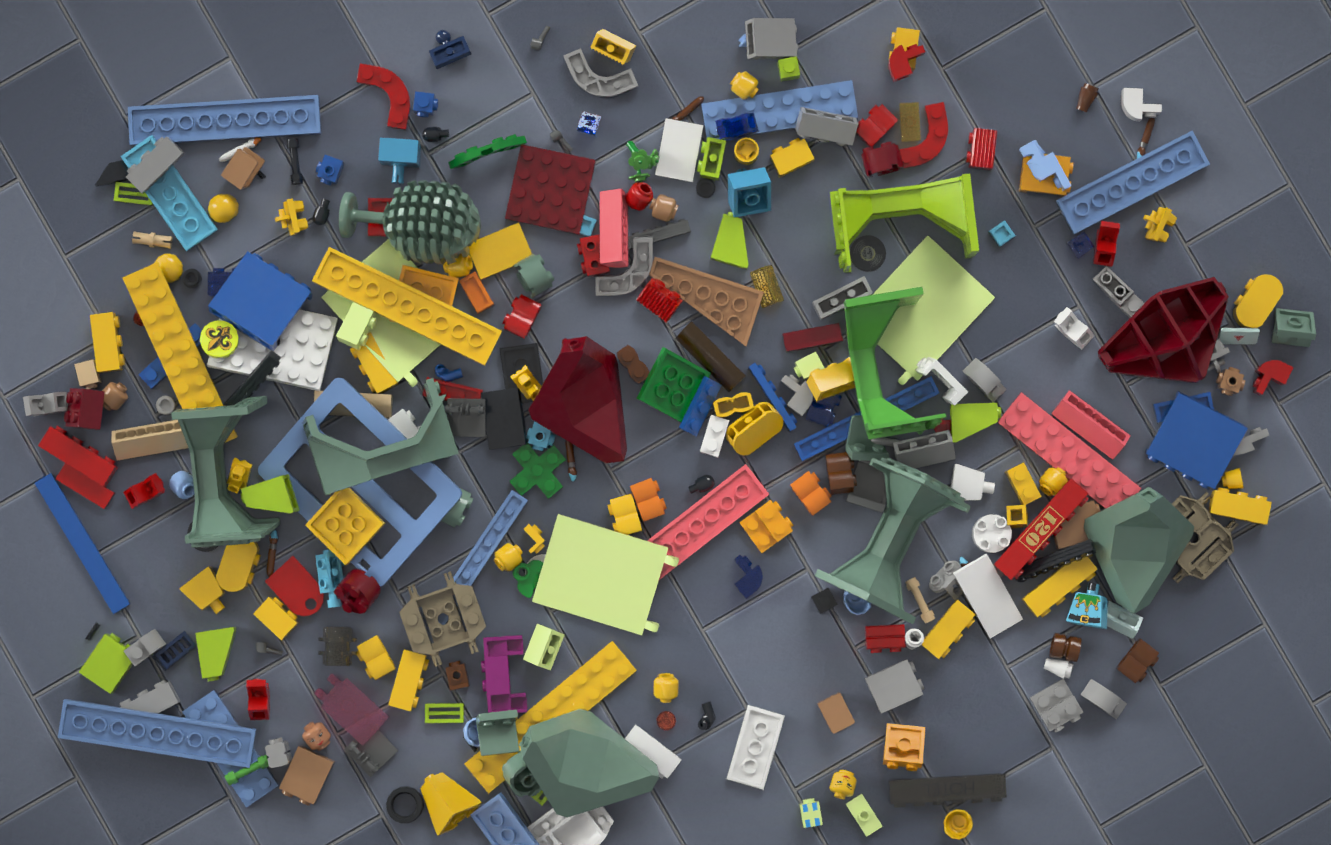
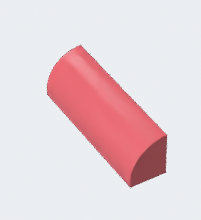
M622 189L600 192V264L613 268L628 267V204L625 200L626 193Z
M1070 390L1051 413L1112 460L1123 449L1130 438L1128 433Z

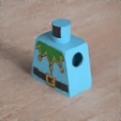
M1088 583L1087 593L1076 592L1066 619L1067 622L1107 629L1108 600L1106 597L1098 595L1099 584Z

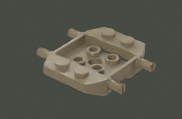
M1205 492L1197 500L1180 495L1171 503L1185 518L1192 511L1195 512L1188 521L1194 525L1193 532L1198 535V541L1196 543L1188 542L1176 561V564L1181 569L1172 579L1176 580L1177 584L1188 575L1205 580L1234 552L1231 532L1239 525L1235 523V520H1232L1226 527H1223L1204 507V504L1212 498L1208 492ZM1217 537H1219L1195 562L1191 564V562L1203 550H1205Z
M451 571L448 572V575L447 573L443 574L447 587L426 595H418L415 584L408 586L411 600L399 612L413 652L430 655L435 667L438 664L442 665L439 651L466 642L469 645L471 654L479 652L475 640L486 628L473 586L456 584ZM453 595H455L460 612L462 614L467 629L466 632L464 630L460 615L458 613ZM419 607H422L423 613L425 615L431 636L434 641V643L432 644L429 639ZM442 613L447 614L449 617V621L445 625L440 624L438 621V616Z

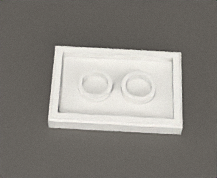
M665 119L659 151V162L655 175L693 182L703 125Z

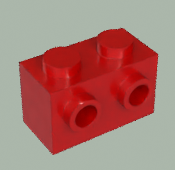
M600 234L580 238V243L577 244L579 255L584 257V262H581L583 274L587 273L589 278L595 275L610 273L609 267L600 264Z

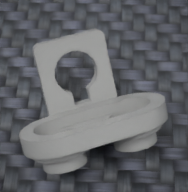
M957 561L946 562L931 577L929 582L930 589L934 593H941L946 590L954 600H957L963 593V590L960 588L958 592L953 593V585L959 584L953 572L962 568Z

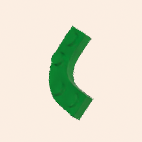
M516 134L506 137V140H503V137L492 140V144L480 148L474 146L466 149L467 153L456 154L454 156L455 159L449 161L448 164L450 169L464 167L488 155L516 149L527 143L525 136L517 137Z

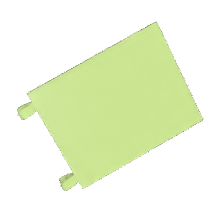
M928 235L873 294L923 287L924 294L916 304L902 306L896 310L877 344L906 370L898 379V383L904 385L911 377L918 381L923 375L915 371L918 367L917 363L924 357L938 360L995 298Z
M389 239L362 261V263L397 280L400 278L403 265L417 268L411 260L407 261L403 258L400 251L395 250ZM330 290L327 291L321 298L344 321L353 302ZM375 313L376 324L368 333H372L385 360L367 345L365 346L397 382L404 378L411 387H414L418 381L410 372L441 344Z
M558 514L532 602L639 635L643 634L644 628L657 632L659 623L648 621V614L664 563L676 567L679 558L667 555L668 547Z

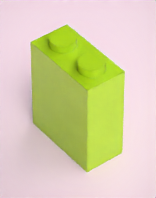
M114 633L110 635L104 634L79 671L80 674L110 694L115 692L133 665L124 653V650L131 645L127 644L125 646L120 642L121 638Z

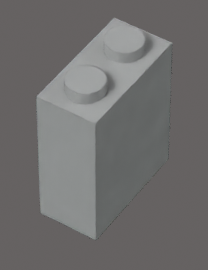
M752 18L745 21L747 59L779 60L797 56L798 45L796 43L797 27L795 25V18Z
M905 659L864 678L881 714L923 695L922 690L925 688L921 680H917L914 675L917 671L912 661L908 662Z

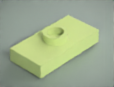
M862 793L846 803V806L866 837L882 827V824Z

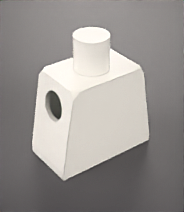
M954 464L951 488L961 493L960 496L965 498V501L981 500L982 493L993 494L995 483L985 482V473Z

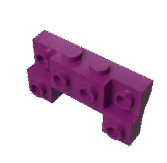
M523 635L483 638L485 661H481L482 673L485 672L486 680H482L483 692H487L488 713L517 710L518 713L527 712L526 693L511 694L508 656L524 654Z

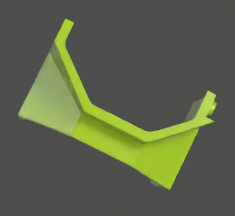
M970 173L962 174L960 177L920 185L846 191V188H840L838 191L830 192L836 241L834 255L840 254L838 257L839 268H843L844 273L851 272L849 246L864 228L875 219L923 215L962 241L965 259L973 258L979 252Z

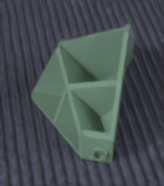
M1150 487L1086 518L1084 521V531L1088 539L1094 543L1097 552L1095 553L1116 603L1133 614L1150 605L1193 536L1194 525L1163 495Z
M577 709L529 726L525 736H523L522 741L519 743L522 759L557 815L567 818L651 792L659 779L657 764L587 710Z

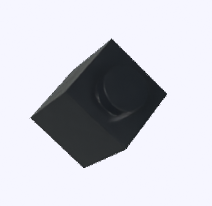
M829 588L811 596L820 614L838 605Z

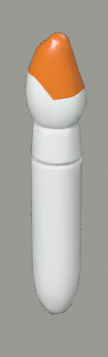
M251 138L243 145L223 154L219 161L225 162L230 160L237 149L243 150L245 147L249 149L254 148L261 141V138Z

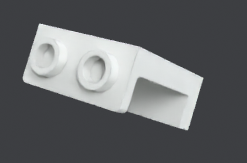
M924 357L917 363L918 367L915 369L917 373L926 376L932 371L949 388L941 396L947 403L956 405L968 393L936 359Z

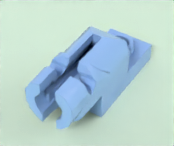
M1036 140L1019 149L1023 157H1032L1027 162V165L1038 181L1054 175L1053 181L1058 189L1061 188L1064 191L1071 187L1053 152L1044 156L1045 152Z

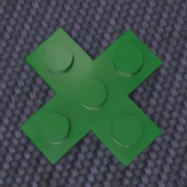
M528 443L512 454L524 468V470L510 480V483L521 496L536 484L548 499L563 488L552 471L566 461V459L555 445L540 457Z

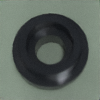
M195 269L186 270L182 276L184 285L189 288L199 286L202 280L200 272ZM191 275H194L196 278L194 282L189 281Z

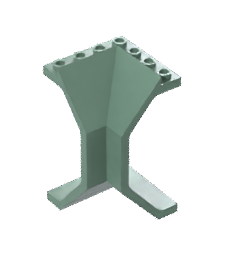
M433 378L425 380L426 383L423 387L431 410L416 435L374 450L364 451L322 434L317 428L314 415L305 417L302 424L325 496L385 475L459 454L442 402L446 394L438 395L441 392L438 381L434 382Z
M267 396L248 397L231 406L177 409L171 412L172 420H178L190 451L195 506L192 530L185 535V543H191L192 548L261 541L260 538H265V535L275 531V528L280 525L279 517L262 519L252 517L229 495L223 451L224 443L242 416L250 414L266 405Z
M888 457L887 459L881 458L880 460L872 458L869 465L882 471L885 476L887 500L885 511L863 552L832 573L828 574L818 569L815 576L913 624L916 617L904 611L900 564L920 524L924 520L949 506L968 513L971 506L965 503L966 499L960 496L961 493L924 472Z

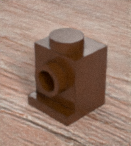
M460 661L449 663V667L445 669L450 690L470 686L465 663L461 664ZM454 672L460 673L459 679L453 677Z

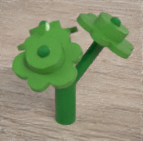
M628 141L626 146L632 153L628 163L630 166H633L634 170H637V174L628 177V179L634 180L635 183L645 182L646 178L650 177V174H641V169L645 170L648 168L651 170L653 166H656L659 162V152L657 149H654L649 156L645 150H639L633 141Z

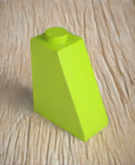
M728 212V215L723 214L710 259L747 270L748 258L743 222L741 218H734L733 213Z
M997 403L951 404L950 420L953 443L997 423L998 418H1001V407H998Z
M289 474L241 489L242 502L248 508L284 513L300 511Z
M236 627L195 633L202 679L207 678L208 682L219 680V676L224 675L236 634Z

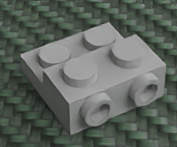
M1064 679L1029 697L1048 731L1053 730L1056 733L1065 728L1064 723L1068 721L1074 723L1081 719L1080 714L1084 713Z

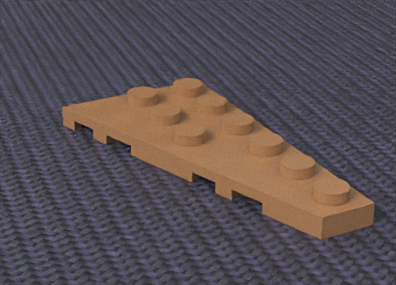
M654 257L649 273L651 277L655 280H661L667 289L677 292L682 300L747 346L764 294L763 291Z

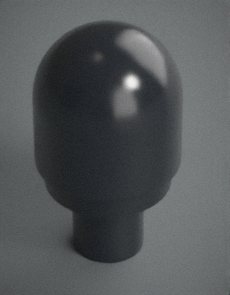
M427 127L424 129L422 137L426 142H438L443 137H449V130H441L440 127Z
M322 199L321 205L315 208L312 219L316 225H324L327 222L330 210L327 209L330 203L329 200Z
M711 475L701 476L695 480V484L688 487L691 494L698 490L700 493L713 488L715 480Z

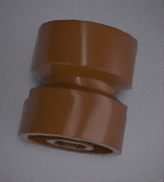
M1054 633L1050 647V657L1061 659L1065 656L1066 660L1077 662L1082 639L1070 636L1067 639L1064 634Z

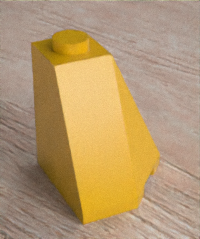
M443 772L427 776L424 780L425 783L420 788L438 836L458 826L457 823L461 822L465 817L469 818L470 814L476 811L482 803L477 797Z

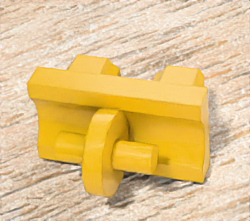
M293 198L283 202L284 209L278 210L279 217L275 218V222H281L282 229L288 228L290 236L307 229L308 223L306 218L297 220L296 213L304 211L303 201H293Z
M1159 207L1157 212L1153 210L1150 216L1144 215L1143 219L1147 221L1145 228L1148 229L1145 236L1146 239L1159 242L1167 241L1169 233L1163 230L1165 224L1173 226L1177 220V217L1171 213V209Z
M525 365L510 377L526 399L531 398L534 401L541 385Z
M238 458L233 459L227 481V489L238 494L240 489L247 487L252 464L246 460L239 461Z

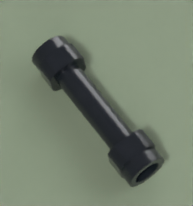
M298 138L287 139V149H290L292 175H290L292 185L303 184V175L300 174L297 151L299 148Z

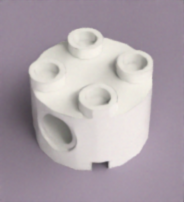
M989 514L983 516L975 522L972 528L973 542L984 552H999L1009 545L1012 538L1011 527L1007 525L1006 519L999 515Z

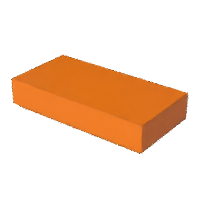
M476 272L459 280L477 314L494 305Z

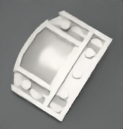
M604 806L568 818L557 815L552 808L527 828L539 845H600L608 835L614 820Z

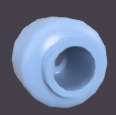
M179 471L171 477L169 482L170 489L179 498L188 499L194 495L193 476L189 472Z

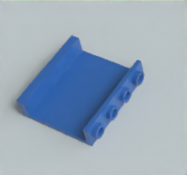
M247 251L208 305L209 312L221 320L232 324L234 328L264 347L274 351L278 346L277 340L307 299H312V292L306 284H299L294 281V277L290 274H283L278 271V267L274 264H267L258 254H251Z
M1178 391L1174 397L1175 401L1149 449L1147 448L1145 451L1148 455L1147 458L1155 463H1158V461L1165 463L1164 467L1173 472L1175 470L1182 472L1181 476L1190 481L1193 478L1199 481V485L1209 490L1210 487L1215 489L1248 428Z

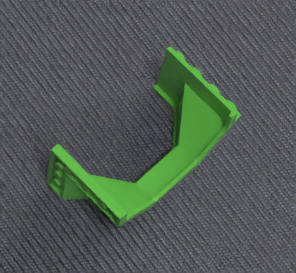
M923 287L845 299L844 301L849 356L858 405L868 440L917 432L921 435L925 430L938 426L946 418L945 413L914 418L886 401L882 396L875 358V347L896 310L902 306L916 304L924 294Z

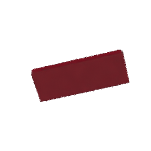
M839 323L782 334L786 353L843 342Z

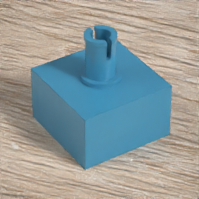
M380 138L378 161L381 165L393 166L391 183L397 184L398 179L399 184H404V168H420L421 144L419 140Z
M765 167L753 170L742 168L743 171L739 169L736 173L728 174V203L734 218L771 211V180Z

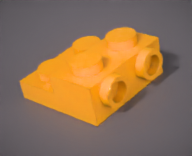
M769 500L739 522L761 554L793 531L791 527L794 525L788 517L783 518L780 513L782 508L776 501L772 502Z
M887 723L883 765H887L889 769H898V766L906 767L908 771L921 769L923 764L925 727Z

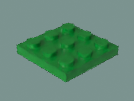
M662 347L636 399L682 422L704 376L709 378L711 373Z

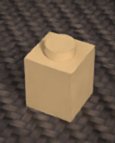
M95 360L74 364L80 387L93 389L97 388V384L102 383L100 374L96 369Z

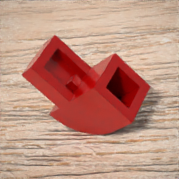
M899 45L893 50L888 62L893 82L912 76L913 72L908 61L925 54L923 45H911L906 48L907 51H904L903 46Z
M1101 221L1095 240L1093 264L1113 266L1120 223Z
M1279 360L1262 363L1255 370L1261 377L1257 376L1252 386L1255 388L1253 393L1259 396L1263 395L1270 380L1280 385H1285L1294 367Z
M155 473L144 481L129 487L123 493L133 509L164 493L165 489L162 479Z
M261 679L247 680L246 688L249 697L248 713L250 720H269V684L266 680Z

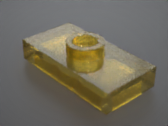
M919 102L899 103L901 142L921 141Z

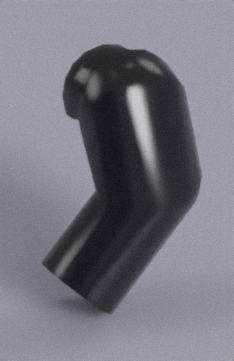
M711 701L702 704L704 715L698 722V727L701 730L709 729L716 718Z

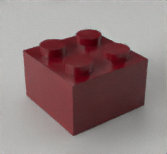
M70 388V392L67 393L66 397L68 408L64 414L65 426L100 430L105 391Z

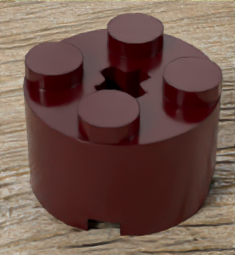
M885 142L881 144L880 148L867 147L862 149L863 153L861 156L867 177H873L872 174L874 173L882 176L899 171L898 168H904L899 146L895 143Z
M361 569L351 570L334 590L335 595L342 602V609L347 613H365L377 600L381 592L376 579L373 576L369 578L365 575L366 572Z

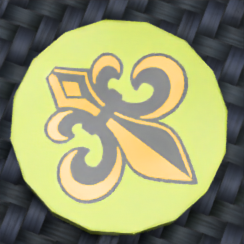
M217 320L210 322L201 332L200 343L202 349L212 358L229 357L238 347L239 337L237 330L226 321Z

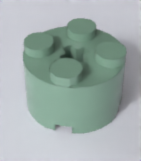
M531 254L513 265V269L517 268L519 271L516 273V276L524 290L532 293L530 295L531 298L551 288L554 281L551 272H546L543 267L545 263L540 254Z
M460 488L462 491L461 499L441 520V522L454 528L456 525H461L465 517L462 513L465 508L469 509L473 498L470 497L471 493Z
M521 751L512 756L502 766L504 779L517 796L523 797L522 795H528L530 797L541 791L540 786L522 759Z

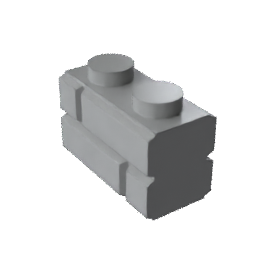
M282 737L269 740V745L265 747L266 755L269 756L267 758L269 767L275 768L291 763L292 757L291 753L288 752L290 750L288 741H283Z

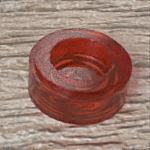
M663 711L658 715L657 725L662 730H670L675 726L676 718L672 712Z

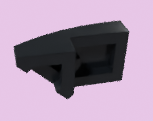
M123 160L109 163L95 183V186L98 187L128 180L126 176L129 174L127 172L129 168Z

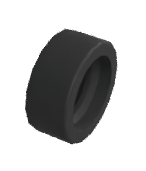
M399 787L388 796L386 802L387 812L396 822L402 824L410 823L416 820L422 813V796L412 787ZM400 794H410L416 801V809L409 816H401L394 809V800Z

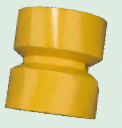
M746 137L740 139L734 147L736 161L742 165H750L756 161L759 154L757 142Z

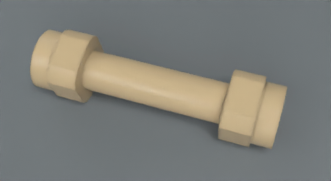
M916 577L905 581L908 591H912L922 612L920 616L924 623L934 620L933 610L928 609L918 588L920 586L919 581Z

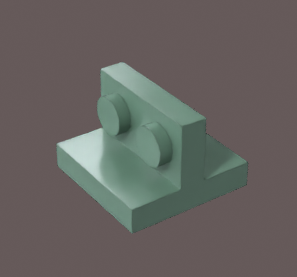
M1275 308V324L1271 337L1272 343L1310 347L1311 340L1316 338L1314 313Z

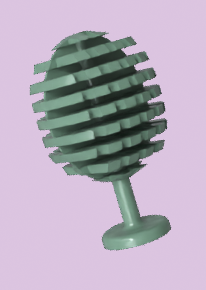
M416 180L408 182V186H405L403 192L400 187L395 188V198L392 199L390 204L387 202L384 212L358 210L357 198L352 192H345L342 197L339 210V231L342 238L352 237L357 222L383 224L386 237L388 236L391 245L395 250L400 251L403 258L407 261L413 259L417 263L424 261L426 264H432L433 262L443 265L445 262L448 265L456 262L455 258H458L459 254L462 253L463 257L469 255V246L474 241L476 243L481 229V220L477 207H475L469 195L463 193L461 187L455 183L451 186L449 182H442L441 184L438 181L428 183L427 180H420L418 184Z

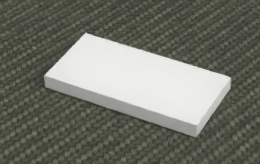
M987 554L953 572L989 638L1023 620Z
M751 705L747 706L726 779L764 790L785 715Z

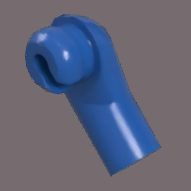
M438 364L435 367L436 376L445 382L463 377L461 368L450 371L443 364Z

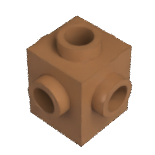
M1232 367L1222 370V372L1218 373L1216 383H1218L1217 389L1222 390V394L1229 396L1239 393V390L1242 391L1245 385L1244 375L1240 374L1239 369ZM1231 377L1235 379L1234 385L1229 383Z

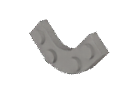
M581 48L563 56L574 81L584 91L592 95L613 97L638 87L631 68L614 76L602 77L592 72Z
M633 237V262L624 273L618 275H595L596 296L627 294L637 289L646 280L653 262V237Z

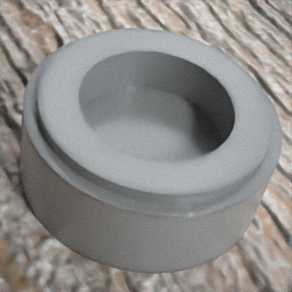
M169 396L160 397L156 402L157 411L163 415H170L176 409L175 400Z

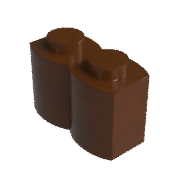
M626 345L617 352L619 362L628 369L631 379L640 385L650 373L648 367L639 360L637 352L630 345Z
M847 452L827 454L826 467L831 495L854 492V486H857L856 474L852 475L851 469H854V460H851Z
M1139 638L1117 665L1116 669L1134 683L1137 681L1141 682L1147 675L1145 672L1149 666L1153 667L1158 661L1157 655L1159 652Z

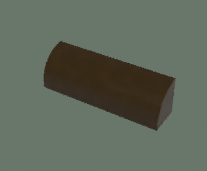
M692 321L675 338L728 392L746 376Z

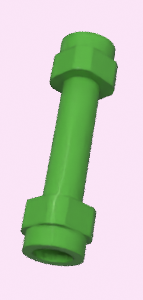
M268 756L258 757V761L250 764V768L245 767L237 772L231 771L226 774L225 779L229 786L238 783V779L260 768H267L269 766Z

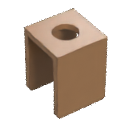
M247 147L243 150L237 149L221 176L240 190L246 189L254 180L265 160Z
M840 692L817 703L833 734L855 723Z

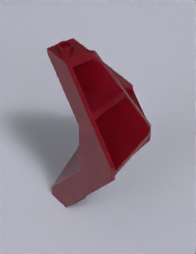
M1215 277L1156 293L1098 350L1099 359L1109 373L1191 383L1199 382L1207 375L1229 296L1224 285L1218 282Z
M587 336L572 339L564 338L560 354L528 410L531 419L606 464L624 461L627 443L619 368L615 354Z

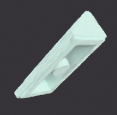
M1221 328L1218 339L1223 344H1256L1260 329Z
M1108 601L1107 626L1130 638H1134L1143 617Z

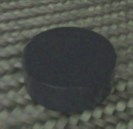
M702 179L696 185V192L702 198H710L715 192V185L710 179Z

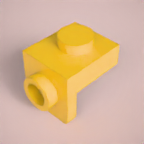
M528 524L524 530L536 542L529 552L537 554L545 547L543 544L545 540L540 535L542 531L535 524L533 526Z

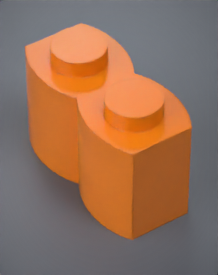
M807 471L791 483L790 487L813 516L831 503L829 498L832 496L826 488L822 489L819 486L820 480L814 472L810 473Z
M652 478L630 486L643 522L665 514L664 510L667 507L664 499H659L657 492L660 491L656 480L653 481Z

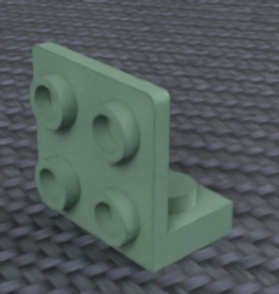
M853 415L845 447L851 460L871 461L872 458L877 460L889 458V453L884 445L875 444L871 439L868 440L862 416Z
M517 710L478 714L476 724L481 756L519 751L515 723L518 718Z

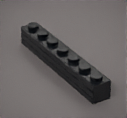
M271 350L227 399L223 406L235 405L251 397L253 391H257L260 387L259 384L265 382L266 376L272 374L273 368L279 366L281 356Z
M1088 539L1038 558L1030 565L1026 563L1022 567L1024 572L1018 577L1017 581L1025 582L1029 578H1036L1039 574H1046L1052 569L1057 570L1060 566H1067L1073 561H1080L1084 557L1093 556L1094 553H1097L1093 541Z

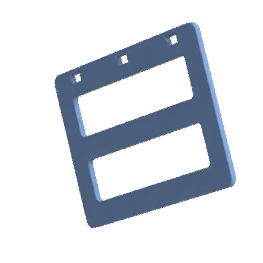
M335 378L258 467V473L265 481L289 474L300 509L298 512L307 521L316 514L323 504L285 468V465L303 444L309 446L302 424L305 417L314 415L318 430L324 434L320 430L321 423L341 403L385 445L407 439L344 378ZM432 461L410 468L437 494L435 500L417 520L408 514L374 480L352 486L357 493L401 534V538L383 559L377 557L365 545L351 561L357 569L365 571L366 576L369 578L373 576L379 586H383L388 582L462 497L461 489ZM363 559L371 566L368 571L359 563Z

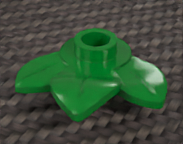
M532 560L528 564L521 563L513 569V576L518 581L517 588L525 597L531 598L534 588L536 589L543 562L539 560ZM520 569L526 570L525 576L519 575Z

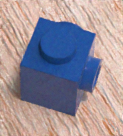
M415 91L414 113L418 117L428 118L429 115L434 116V110L437 111L438 99H436L435 94Z
M324 155L323 161H319L315 171L318 173L317 177L321 179L320 182L329 186L332 183L337 185L345 163L339 159Z

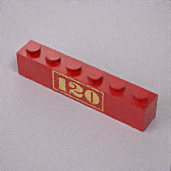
M1070 478L994 565L1010 580L1013 577L1017 580L1024 572L1022 567L1026 563L1030 565L1037 557L1035 553L1038 549L1044 550L1050 543L1047 539L1052 534L1056 536L1063 528L1061 524L1064 520L1070 521L1076 514L1073 510L1078 505L1082 507L1087 502L1088 498L1086 496L1089 493Z

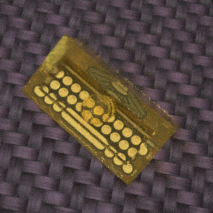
M772 265L750 272L755 289L764 292L760 303L762 308L784 301Z

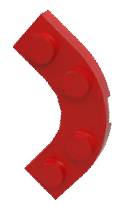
M360 63L356 82L383 89L390 98L387 127L406 130L410 113V97L403 81L388 69Z
M944 102L925 105L928 121L927 137L919 145L899 149L904 166L903 169L923 165L935 158L942 150L948 136V120Z

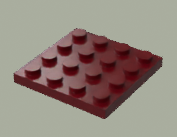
M522 145L519 151L505 219L580 235L596 160Z

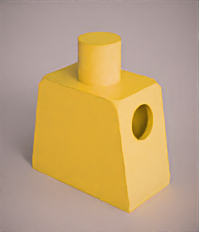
M211 566L205 568L179 588L201 610H205L210 606L215 614H218L225 608L219 600L225 594V591L217 583L216 574Z

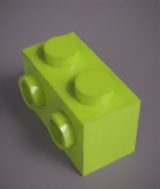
M707 137V142L702 143L701 153H704L703 161L699 160L697 172H700V177L719 181L726 140Z

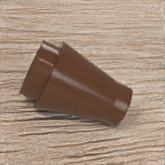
M1084 83V86L1080 89L1076 109L1087 113L1089 107L1099 94L1097 93L1099 88Z

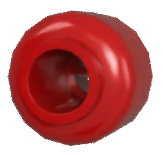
M643 182L634 183L625 194L628 206L639 211L644 210L653 199L651 187Z

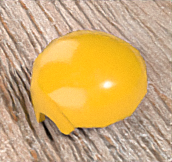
M218 194L209 201L208 213L216 222H229L238 214L239 204L236 198L230 194Z
M164 253L158 256L154 262L159 263L168 283L177 281L183 273V264L174 254Z
M955 809L947 814L944 819V829L950 838L960 840L971 833L973 821L968 812Z

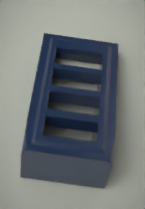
M184 631L155 653L153 657L163 670L166 671L195 648L196 644ZM181 638L189 646L187 649L179 641ZM175 643L182 650V653H179L173 646ZM169 648L175 654V658L167 651ZM161 654H164L170 661L168 664L162 658Z

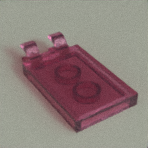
M331 674L327 680L335 687L329 694L321 688H318L314 694L324 702L321 708L364 746L389 716L350 680L346 678L342 682L336 675Z

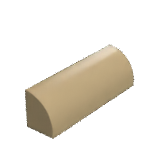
M315 390L314 402L323 393V391ZM360 393L385 418L392 417L393 395ZM341 403L329 414L354 416Z
M178 420L112 431V446L117 461L188 448Z

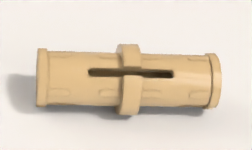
M133 232V237L141 238H132L133 244H145L153 248L154 246L170 249L172 247V243L164 242L172 241V236L156 235L153 232L151 234Z

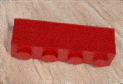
M50 426L38 446L106 487L118 469L114 465L116 461L108 456H105V458L99 456L97 449L92 446L88 448L83 446V441L73 435L70 438L66 435L67 431L63 428Z

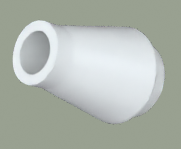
M910 629L905 635L907 648L913 650L922 645L924 635L920 630Z
M1047 658L1044 669L1063 679H1069L1074 664L1069 663L1067 660Z

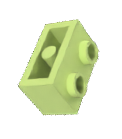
M353 302L336 335L338 341L360 350L361 346H364L368 340L367 334L369 330L373 329L377 319L374 311Z
M537 624L523 660L551 670L565 634Z

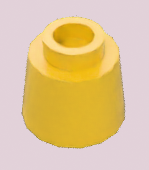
M1240 468L1225 472V475L1222 476L1223 487L1228 489L1244 488Z

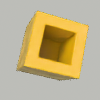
M1026 505L1006 506L1007 525L1011 528H1027L1028 512Z

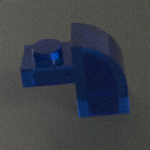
M745 113L733 118L715 121L716 131L720 140H733L759 132L754 113Z
M739 555L734 560L746 575L734 585L747 599L759 589L763 575L759 565L752 569L750 567L752 562L747 556L742 557Z

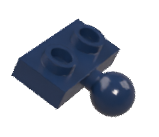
M447 30L437 32L436 41L441 46L429 50L436 69L471 55L464 36L450 41L451 35Z

